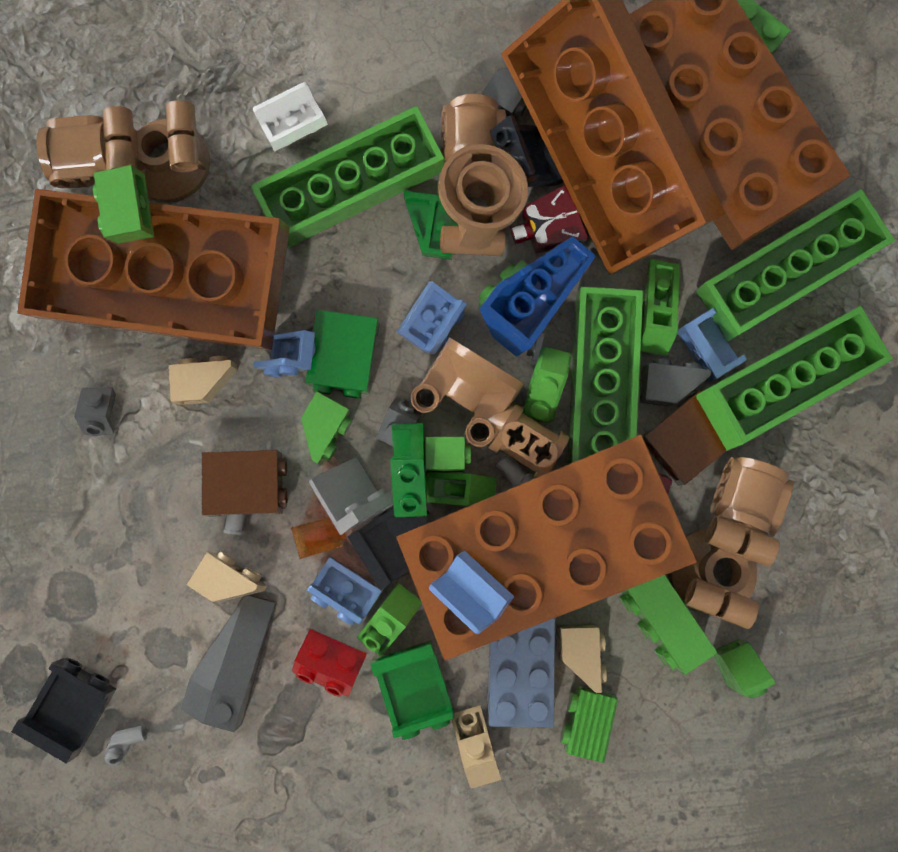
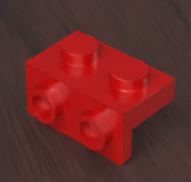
M310 629L294 660L292 672L302 682L308 684L315 682L324 686L325 690L334 696L340 697L344 695L349 697L367 653Z

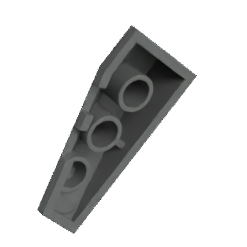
M251 595L244 596L191 675L181 710L202 724L230 732H235L243 724L276 602Z

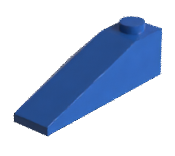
M572 236L496 285L479 308L492 337L516 357L530 349L596 256Z

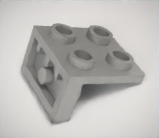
M357 458L344 462L309 480L312 489L340 535L393 506L392 490L387 493L383 488L377 491Z

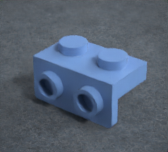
M428 282L396 332L423 352L434 355L445 346L448 341L447 335L452 327L458 325L463 319V310L467 303L463 300L455 299L434 282Z
M302 330L274 335L270 360L255 361L253 368L264 370L263 375L270 377H282V374L298 376V371L311 370L312 357L315 353V333Z
M329 557L314 582L307 589L312 594L310 599L323 608H327L329 605L339 611L337 617L349 625H353L354 622L360 625L382 592L379 587L332 557Z

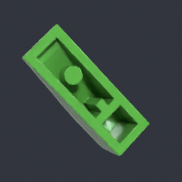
M654 259L649 261L642 304L640 351L667 356L678 333L680 264Z

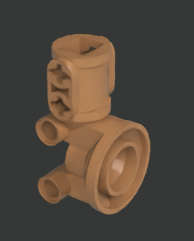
M466 94L456 97L448 105L443 106L441 141L442 155L446 162L439 176L438 193L443 208L458 223V226H442L440 235L441 253L502 256L505 248V231L503 228L509 226L518 218L527 201L528 183L522 167L506 151L495 147L490 134V130L506 118L505 109H498L497 101L487 95ZM468 198L484 199L487 207L475 205Z
M171 101L167 103V119H159L147 123L138 131L133 127V115L129 108L111 106L103 110V118L86 115L50 119L46 122V127L38 130L36 138L40 166L50 185L57 188L91 187L95 184L94 172L132 165L145 174L148 198L166 203L184 200L200 189L209 173L210 154L205 141L196 129L195 106L188 101ZM168 142V149L165 154L157 158L149 157L154 148Z
M451 338L446 342L422 383L416 386L411 394L413 407L422 413L436 409L441 404L445 395L474 412L466 427L467 440L477 447H483L490 443L488 449L495 453L498 450L504 452L534 471L533 477L535 478L551 471L569 440L567 434L562 431L559 434L554 433L522 413L524 409L517 403L512 404L524 383ZM424 389L431 390L435 396L434 403L431 406L424 405L420 400V394ZM476 423H483L488 426L489 433L484 438L475 437L472 433V426ZM521 426L522 438L515 437L513 441L509 442L508 430H516L517 427ZM546 444V448L549 451L547 455L541 453L537 457L538 454L535 448L537 446L543 447Z
M731 457L728 460L711 504V513L716 516L710 522L708 529L697 530L686 536L697 563L669 573L671 585L688 608L700 614L715 616L745 629H750L753 626L759 611V603L750 599L757 581L756 563L769 567L778 555L780 542L772 537L776 535L781 527L794 485L793 481L788 479L789 475L787 472L772 464L751 458L737 457L735 459ZM721 558L729 560L733 571L732 580L726 586L719 584L713 574L714 566Z

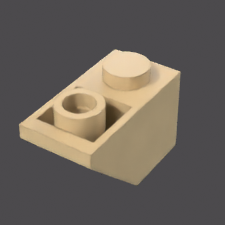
M227 356L209 357V362H197V359L194 358L179 359V364L169 365L171 402L177 405L210 403L238 371L237 364L232 360H228Z
M223 551L219 553L207 552L187 583V586L211 602L227 601L265 591L268 585L260 581L262 576L248 567H245L244 570L234 564L236 559Z
M595 624L558 625V651L560 659L595 693H602V683L607 681L606 666L601 664L600 651H605L604 632H600L599 627Z
M481 705L454 713L455 718L452 719L470 788L473 789L501 780Z

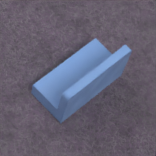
M466 551L458 554L446 574L433 581L429 586V590L475 634H480L497 621L514 598L502 584Z

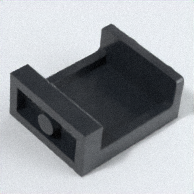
M508 116L490 130L495 147L506 151L522 167L528 187L556 186L564 182L536 125H518L514 116Z
M392 508L363 528L347 536L380 590L409 572L396 536L429 523L426 516L395 517L394 508Z
M63 658L51 663L49 670L52 672L28 714L19 719L11 731L66 764L79 756L116 691V688L109 685L110 681L106 677L96 673H88L82 669L83 665L71 658Z

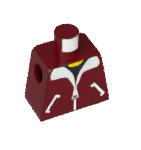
M566 185L527 204L522 214L524 223L510 227L515 245L531 240L536 253L549 252L572 236L583 245L587 240L580 215Z

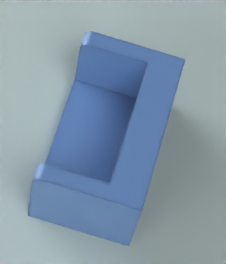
M715 308L686 324L677 333L695 362L701 364L702 369L711 370V376L707 379L708 382L719 378L748 360L745 355L737 358L712 319V316L717 313Z

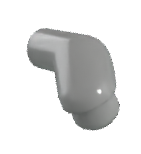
M140 725L115 732L104 752L106 764L109 766L119 765L131 744L146 741V727Z

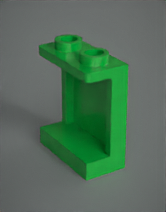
M316 310L313 329L315 333V353L312 357L311 370H307L305 380L308 386L313 387V392L331 394V390L343 391V396L357 399H361L362 394L369 395V381L375 341L380 326L378 318Z
M423 423L393 424L392 442L394 457L390 459L394 516H427Z
M432 640L372 659L370 663L371 669L379 683L392 725L393 738L401 736L402 740L411 739L418 736L421 729L432 726L433 730L441 729L448 726L450 720L455 718L454 709Z

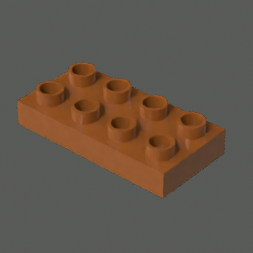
M561 0L501 53L609 275L632 265L726 214L623 0Z
M652 0L629 14L726 213L713 222L731 250L833 190L851 176L737 0Z
M35 189L17 314L52 321L272 350L290 229L280 218L149 202L154 237L117 244L104 238L99 230L98 217L100 216V211L94 196Z
M638 435L396 536L445 661L697 563L642 435ZM463 551H466L514 596L501 617L480 634H475L429 590L431 583L446 574L456 556Z

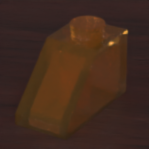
M330 517L291 528L300 559L344 546L343 540L347 539L346 533L339 534Z

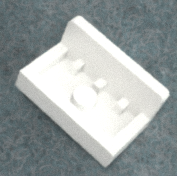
M306 82L253 107L259 124L274 152L328 125Z

